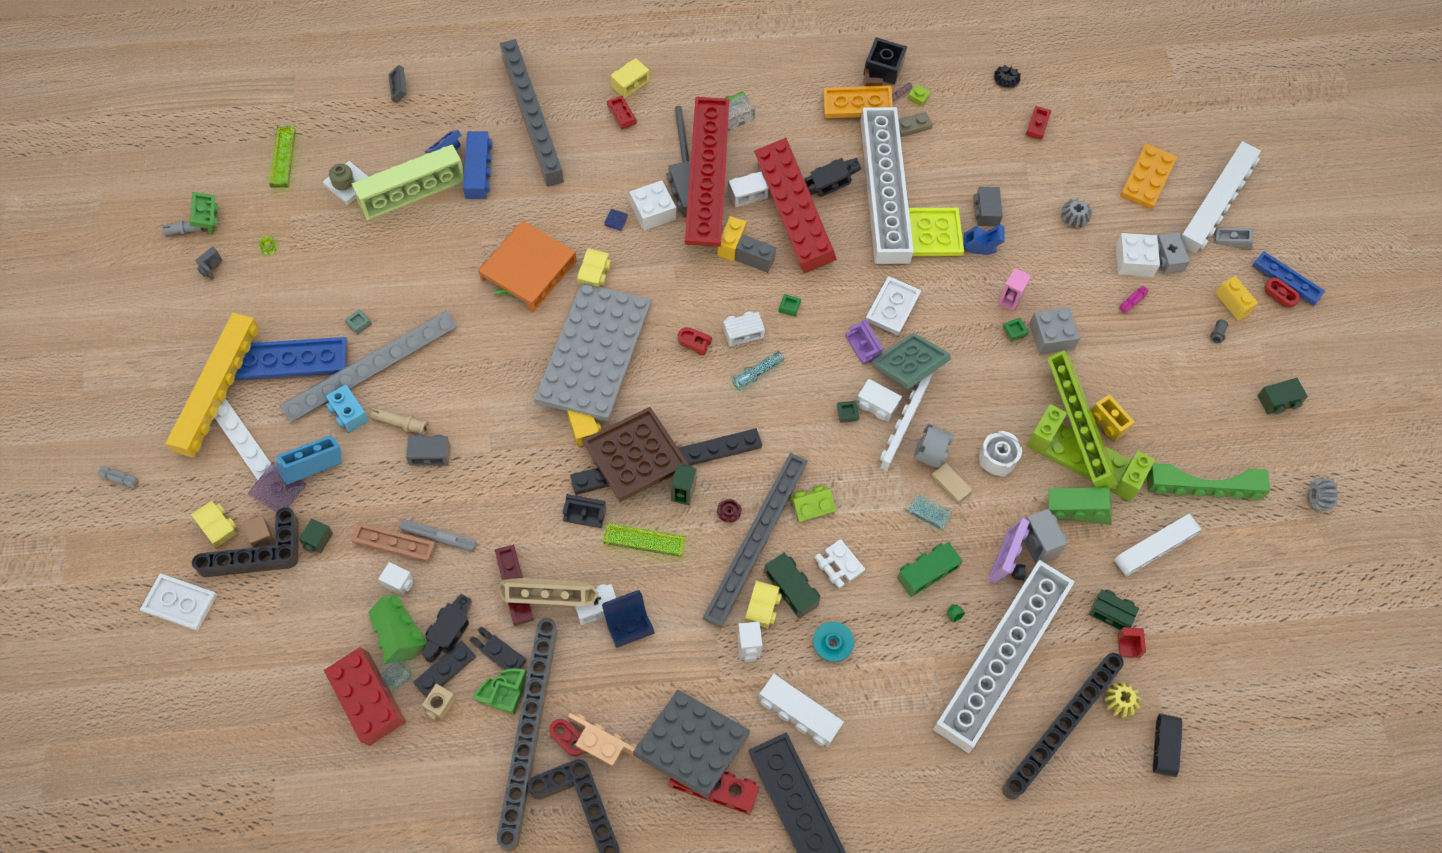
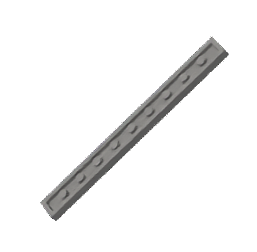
M445 310L280 404V407L288 420L292 422L327 402L326 395L344 385H347L348 388L355 386L457 326L449 312Z

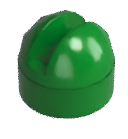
M951 605L948 607L947 615L952 622H957L965 615V612L959 605Z

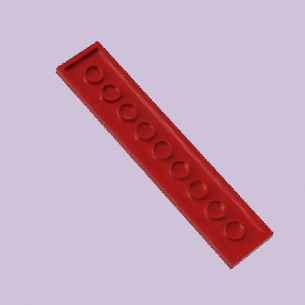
M695 97L685 245L721 247L730 99Z

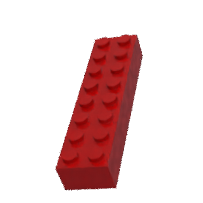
M787 138L755 150L756 158L803 274L836 261L834 249Z

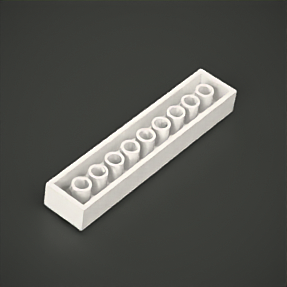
M897 107L863 108L860 123L874 263L910 264L913 255V243Z
M1041 560L1037 562L933 728L935 732L968 754L971 752L1075 581Z

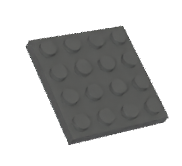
M677 690L633 751V756L708 799L749 736L750 730Z

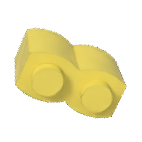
M590 248L587 249L577 277L578 285L583 283L600 287L605 284V272L610 269L612 262L609 259V253Z
M210 501L192 513L191 516L217 549L237 535L234 530L237 526L231 518L226 519L223 516L226 512L219 503L215 505L213 501Z
M756 581L745 617V623L760 622V627L767 629L770 624H774L777 612H773L775 605L779 606L782 594L779 593L780 587Z

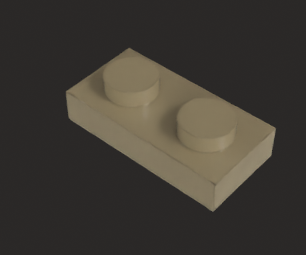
M926 112L898 119L900 137L932 129L933 125Z

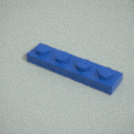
M1265 251L1261 253L1252 265L1268 277L1282 280L1297 291L1300 298L1313 306L1325 292L1324 289Z

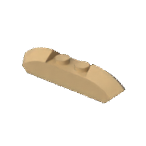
M516 578L501 580L498 587L501 599L504 602L589 606L593 605L599 595V592L591 584L573 580Z

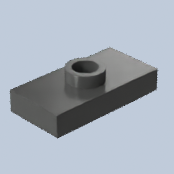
M400 65L389 73L391 99L396 103L407 94L404 67Z

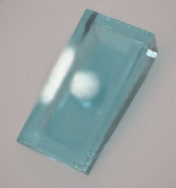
M405 661L394 662L381 673L391 694L415 677Z

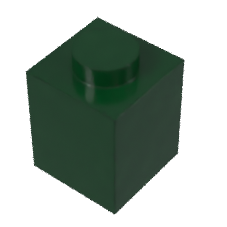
M311 518L299 540L304 550L310 553L315 551L321 554L333 532L328 525Z

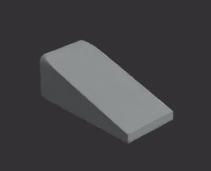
M1216 228L1215 243L1252 250L1253 228Z

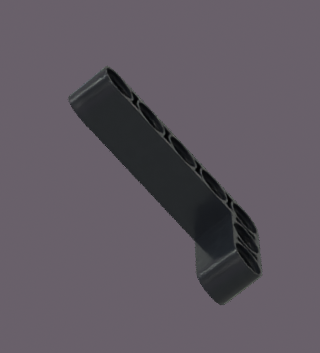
M280 508L275 516V545L200 553L192 559V566L202 577L293 568L298 563V518L291 508ZM291 517L288 521L284 522L285 518ZM291 535L289 539L283 540L284 537ZM286 554H291L287 559H283ZM266 556H270L267 561H262ZM249 558L248 562L242 564L244 559ZM228 560L226 565L221 566L224 561ZM207 562L205 567L200 568L202 564Z
M576 759L538 774L529 780L528 789L530 794L538 800L575 786L598 852L604 853L606 849L613 848L616 850V853H620L618 843L586 761ZM577 767L585 768L584 774L579 776L574 774V770ZM557 775L565 777V780L560 784L553 782ZM535 784H544V789L541 792L533 791ZM584 787H591L593 789V792L588 796L581 794ZM592 807H598L601 811L599 815L591 816L589 815V810ZM599 828H607L608 834L605 837L597 836L596 832Z

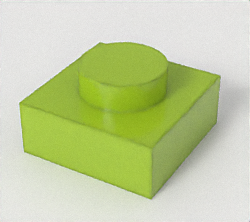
M916 84L908 94L907 99L923 106L929 98L931 91Z

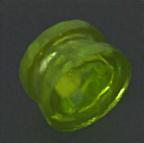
M264 236L259 240V247L264 254H272L277 250V244L273 237Z

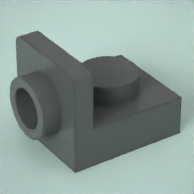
M214 247L195 260L199 266L197 270L203 277L208 276L211 280L215 278L211 269L217 267L222 259Z

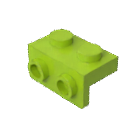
M818 485L813 487L812 491H797L794 493V496L790 497L798 522L836 511L830 488Z

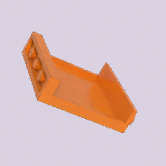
M522 221L519 225L515 226L511 235L502 241L501 246L492 252L489 260L480 266V280L482 282L485 279L491 281L526 302L527 309L534 312L577 262L576 251Z

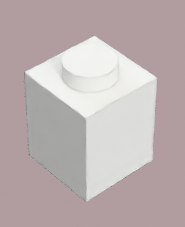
M390 562L378 579L383 587L401 596L406 591L408 592L413 585L411 573Z

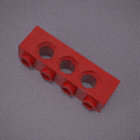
M725 771L719 780L721 786L718 789H714L707 799L672 778L669 781L670 788L747 815H751L760 786H757L753 780L747 778L740 780L735 778L736 775ZM737 787L740 789L741 794L735 797L730 794L729 790Z

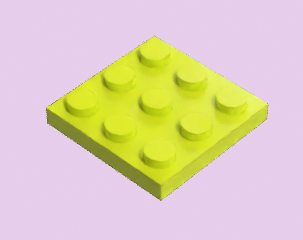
M909 208L913 243L912 256H963L964 246L959 208Z

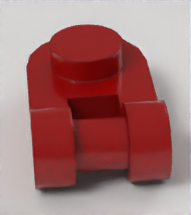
M689 327L682 328L678 332L679 344L696 351L699 355L706 354L707 346L713 340L710 335Z

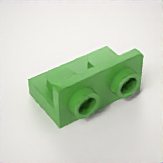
M192 192L189 226L208 228L207 234H212V229L217 226V218L214 217V213L217 214L218 203L215 202V195Z

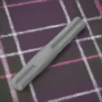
M403 519L400 524L402 531L469 551H474L477 544L473 539Z

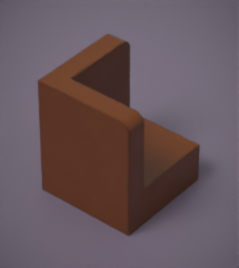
M865 69L864 86L883 85V78H869V69Z

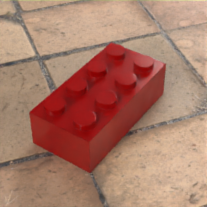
M359 647L324 669L361 743L370 746L406 723L370 653L365 649Z

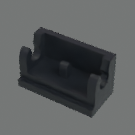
M570 494L566 495L563 508L564 522L602 528L606 513V501Z

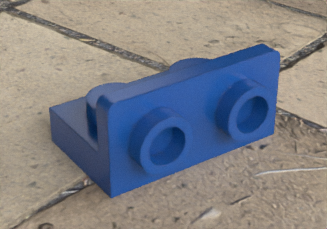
M459 130L450 131L424 152L426 154L452 144L455 150H457L461 146L458 138L462 135Z

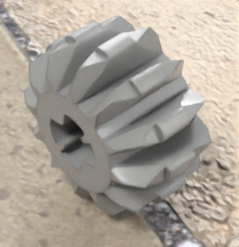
M1077 197L1075 201L1070 199L1068 203L1063 205L1061 217H1063V222H1068V226L1074 225L1075 228L1078 226L1083 228L1090 221L1092 209H1090V204H1085V199L1079 201Z
M1318 478L1310 482V489H1308L1309 504L1312 505L1313 509L1322 511L1332 510L1337 505L1336 500L1339 499V491H1337V484L1334 483V480Z

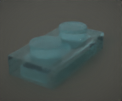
M916 494L907 511L940 530H943L952 511L919 494Z

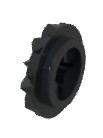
M1006 65L1003 67L999 66L994 73V80L1002 87L1012 88L1019 84L1021 73H1018V69H1013L1012 65L1010 67Z

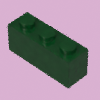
M784 552L765 564L764 573L774 586L780 587L779 593L782 594L783 599L798 619L819 606L820 595L815 588H811L806 575L798 571L796 563L791 556L788 557Z

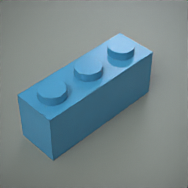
M329 435L276 455L278 474L285 484L288 485L341 464L340 446L333 436Z

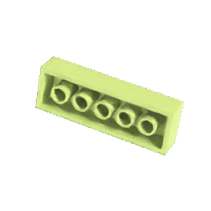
M452 144L370 177L360 179L352 183L358 204L366 220H369L463 183L464 172L461 159Z

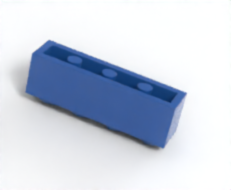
M467 131L463 183L465 199H487V192H490L488 177H491L489 163H492V153L489 152L490 149H493V140L489 138L488 131Z

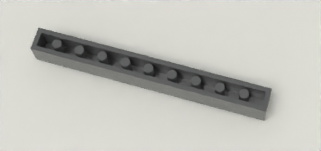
M516 39L501 42L502 59L546 186L564 183L562 167Z

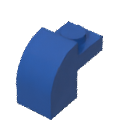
M999 224L985 231L975 226L964 233V249L974 254L989 255L996 253L997 246L1005 242V227Z

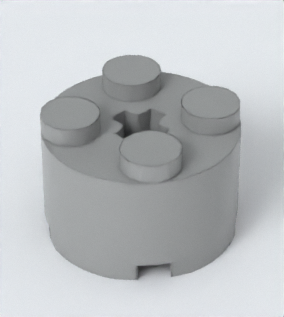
M928 423L923 431L926 435L924 434L918 441L914 459L934 468H939L942 461L945 462L949 451L946 448L948 445H951L954 434Z

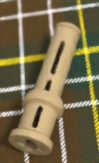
M374 407L370 413L371 419L401 427L407 433L413 432L426 436L429 430V421L417 420L414 416L404 417L378 409L377 407Z

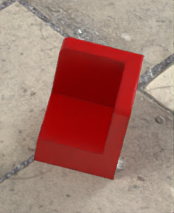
M1123 627L1117 634L1120 656L1125 658H1141L1146 653L1144 628Z

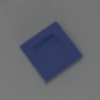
M611 209L604 222L605 226L622 231L628 214Z

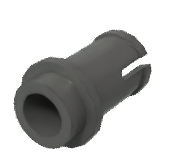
M1217 320L1215 329L1210 334L1211 340L1214 343H1221L1225 340V331L1228 327L1227 321Z

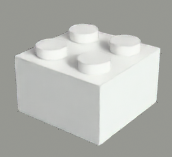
M662 180L629 192L630 206L643 231L676 220V206Z
M1121 233L1115 245L1118 275L1154 277L1160 266L1157 235Z

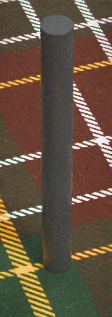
M676 106L675 113L682 162L689 161L682 107Z

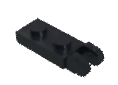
M480 627L478 632L489 640L485 646L473 636L469 639L482 654L503 670L520 669L527 661L525 657L483 627Z

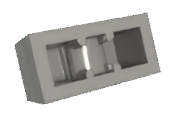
M1179 232L1158 235L1159 260L1163 273L1184 272L1190 260Z

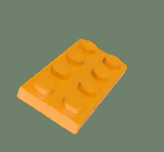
M891 85L824 88L825 119L861 117L863 108L893 107Z
M1146 143L1120 196L1153 210L1178 156Z

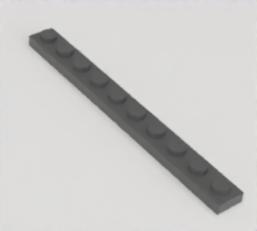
M792 453L789 454L704 614L703 620L722 628L801 477L808 460Z

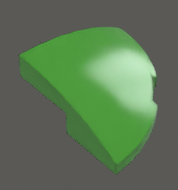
M516 668L500 671L501 676L493 680L491 678L485 680L477 689L472 699L487 706L515 714L523 692L527 671Z

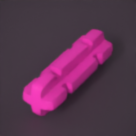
M1140 286L1126 301L1121 303L1120 310L1123 313H1127L1130 308H1133L1142 300L1141 298L1147 295L1149 290L1145 286Z

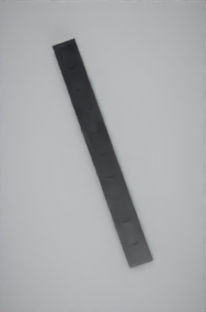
M757 428L679 447L678 449L688 462V465L692 466L762 448V442ZM598 468L570 475L575 495L609 487Z

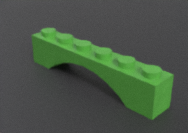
M1153 463L1147 475L1148 492H1155L1156 494L1174 493L1178 496L1193 494L1196 497L1210 495L1215 498L1226 496L1234 499L1252 498L1253 500H1261L1271 491L1268 470L1247 469L1242 474L1225 480H1206L1188 475L1172 464Z

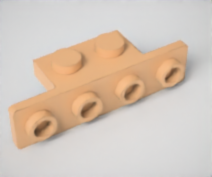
M570 713L568 715L570 723L584 730L575 744L576 748L611 767H614L622 751L633 756V751L637 747L636 744L632 743L629 745L623 742L624 738L618 734L613 733L610 735L605 732L606 729L597 723L592 725L586 722L587 719L581 714L576 713V715Z

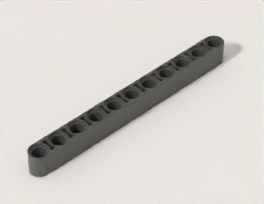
M543 618L537 625L497 833L498 844L507 852L517 848L521 834L529 790L528 783L531 779L557 638L556 624L551 618ZM545 627L553 628L549 633L542 632ZM542 646L549 648L545 653H540L538 650ZM538 666L545 667L542 673L535 672ZM535 686L541 687L539 693L534 694L530 691ZM532 706L538 708L534 714L527 713L528 708ZM527 727L534 729L530 735H524L523 730ZM528 748L530 752L527 756L522 757L519 755L521 749ZM519 769L526 771L522 778L515 777V773ZM514 791H521L522 795L519 799H511V794ZM515 812L518 814L514 822L507 821V816L510 813ZM506 835H513L512 843L508 845L502 843Z

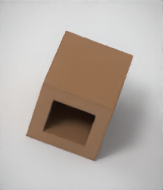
M263 515L251 517L248 521L243 522L248 539L253 547H263L275 543Z

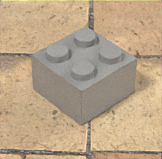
M1070 307L1034 312L1029 324L1039 355L1061 352L1063 350H1075L1080 336Z
M1049 509L1028 516L1026 520L1030 521L1027 527L1029 533L1023 541L1034 562L1037 564L1041 560L1046 563L1058 558L1068 543L1065 533L1058 526L1056 516Z

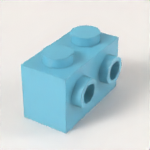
M347 385L326 395L329 402L326 404L331 414L336 413L338 417L335 419L340 428L345 427L348 433L369 421L366 413Z

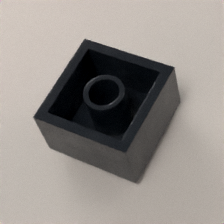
M876 37L866 59L863 75H865V69H869V77L883 78V81L895 84L905 60L907 46Z

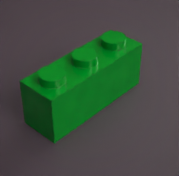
M949 542L944 545L940 543L932 549L931 553L920 555L913 564L907 563L899 569L900 572L897 579L910 597H913L960 568L963 560Z

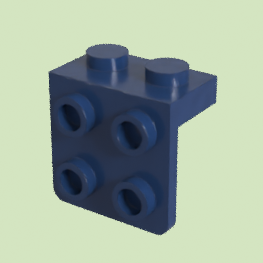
M640 590L602 604L608 631L616 648L655 634L654 628L647 616Z

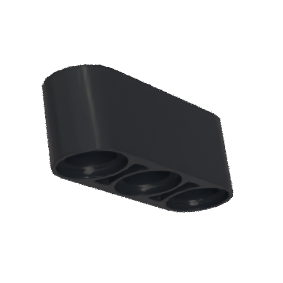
M1158 714L1155 727L1153 773L1177 777L1180 768L1182 718Z

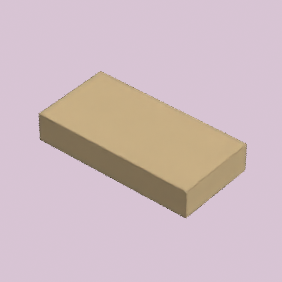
M947 463L931 475L957 504L973 491Z

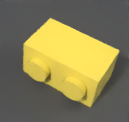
M636 58L610 75L611 87L623 98H626L650 81L649 69Z

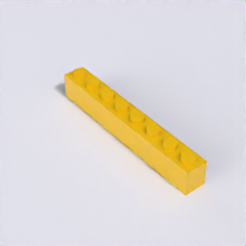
M232 312L165 443L171 452L194 458L196 452L200 450L201 442L204 436L208 434L210 424L213 418L217 416L218 408L221 402L225 400L227 390L233 384L235 374L241 368L243 358L249 352L253 338L258 334L259 327L254 318Z

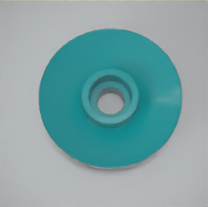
M827 622L816 630L813 637V645L817 654L824 660L839 662L851 654L854 648V637L850 629L844 624ZM834 641L836 646L831 647L829 642Z

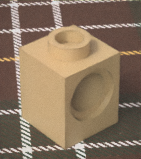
M435 684L422 704L425 710L424 714L432 720L438 718L443 721L457 700L455 695ZM436 701H443L441 707L433 708V704Z

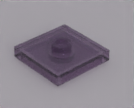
M272 462L248 494L274 512H277L280 508L290 507L304 489L306 483L298 480L286 485L278 474L277 464Z

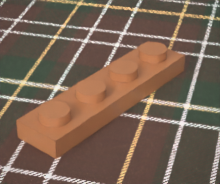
M358 523L351 540L352 543L427 563L430 562L436 546L433 541L363 523Z

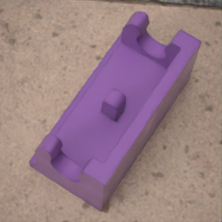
M866 319L849 328L850 332L846 333V338L862 365L870 363L882 354L883 348Z

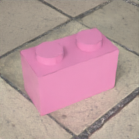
M1014 268L1005 284L998 304L1015 311L1024 295L1031 276L1024 271Z

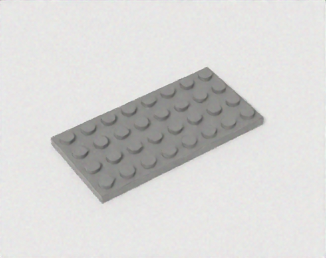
M581 283L534 402L564 411L569 410L592 416L595 419L608 422L651 307L652 299Z

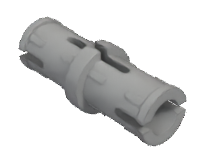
M179 221V223L162 225L164 236L186 235V233L203 231V228L189 226L190 221Z

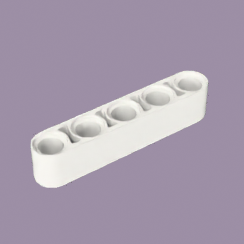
M1187 514L1121 553L1114 559V562L1127 577L1199 534L1202 528L1191 514Z

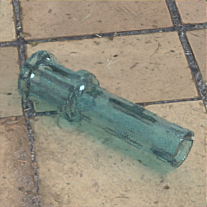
M776 351L755 366L746 367L739 375L732 376L731 379L734 386L741 391L750 382L754 383L758 376L783 362V354L780 351Z

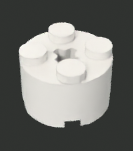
M998 431V433L988 435L979 452V465L990 474L1001 477L1007 476V474L1015 469L1022 455V447L1018 443L1019 440L1013 434L1005 431Z

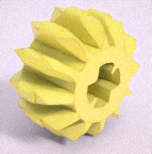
M1121 681L1119 685L1113 683L1111 689L1108 688L1106 690L1108 696L1104 698L1105 702L1110 703L1107 709L1111 710L1113 708L1114 716L1118 715L1119 712L1122 718H1125L1127 714L1133 716L1135 711L1140 709L1138 703L1141 702L1142 698L1136 696L1139 690L1133 691L1132 684H1128L1126 687L1124 681Z

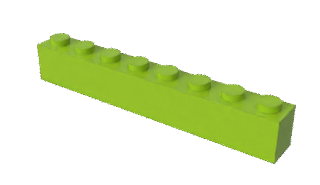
M1065 350L1048 357V362L1093 484L1096 487L1110 488L1118 485V480L1072 359Z

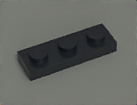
M460 641L413 683L427 698L435 684L441 687L474 660L476 656L463 641Z

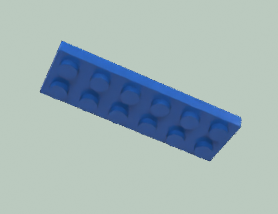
M334 337L251 343L250 350L245 354L242 366L237 370L234 381L334 374L347 367V338Z

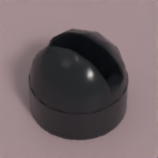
M1016 564L1011 573L1012 576L1017 580L1024 581L1026 565Z

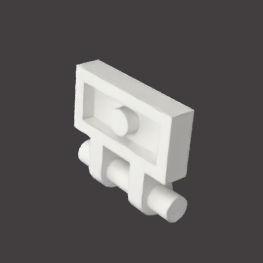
M841 539L825 549L824 553L828 558L824 559L820 553L814 557L818 563L817 566L820 570L825 571L830 577L829 581L835 584L838 589L845 585L841 580L843 577L850 583L866 570ZM834 564L839 571L835 572L830 565Z

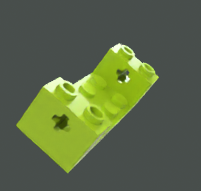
M1050 404L1031 436L1027 447L1092 481L1074 430L1062 424L1067 412ZM1105 446L1119 483L1111 487L1110 491L1131 502L1140 490L1155 459L1137 450L1130 460Z

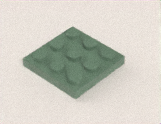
M912 333L871 362L875 369L909 389L950 361L951 356L945 350Z

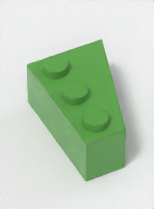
M1110 487L1049 488V510L1056 516L1057 520L1065 519L1112 525Z
M397 595L381 597L368 612L374 633H378L380 639L378 647L383 649L384 658L382 660L384 664L412 660L427 644Z

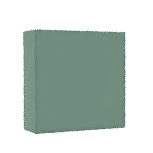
M360 309L345 319V323L357 335L372 325L371 320Z

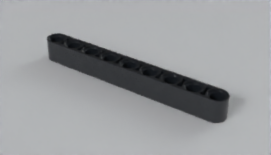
M1109 653L1088 677L1006 780L1002 787L1005 797L1014 800L1025 792L1121 670L1124 661L1119 654ZM1108 661L1113 662L1115 664V668L1110 667ZM1096 676H1100L1104 683H1100ZM1084 691L1090 692L1092 698H1088L1084 694ZM1072 706L1078 707L1080 713L1074 712ZM1060 721L1066 722L1068 729H1064L1060 725ZM1047 736L1053 737L1056 741V744H1051L1048 741ZM1035 752H1040L1043 755V760L1037 759ZM1022 768H1028L1031 772V776H1026L1023 773ZM1010 783L1017 785L1018 792L1010 789Z

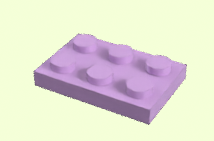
M1022 518L1008 529L988 580L995 584L1000 579L1003 580L1008 573L1011 574L1016 565L1014 560L1022 550V540L1029 533L1027 527L1030 521Z

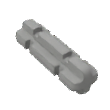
M102 466L98 471L100 477L109 478L111 481L123 485L126 484L129 487H135L138 482L136 476L127 475V473L115 469L110 470L106 466Z

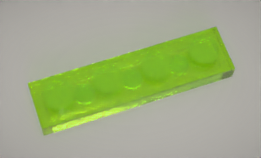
M277 126L269 179L271 188L289 187L296 134L294 126Z
M607 523L603 542L607 545L682 557L686 536Z

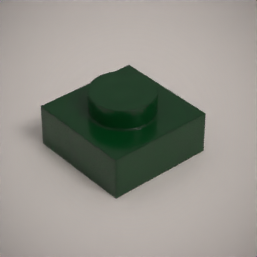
M856 400L837 403L840 423L859 420Z

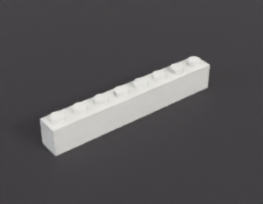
M1243 141L1241 142L1182 234L1181 239L1185 249L1197 254L1199 249L1203 250L1209 241L1206 239L1207 236L1211 238L1216 230L1214 225L1218 226L1224 217L1221 214H1226L1231 206L1229 201L1233 202L1238 195L1236 190H1241L1246 182L1243 179L1249 178L1253 171L1250 168L1251 166L1255 168L1260 158H1258L1261 150Z

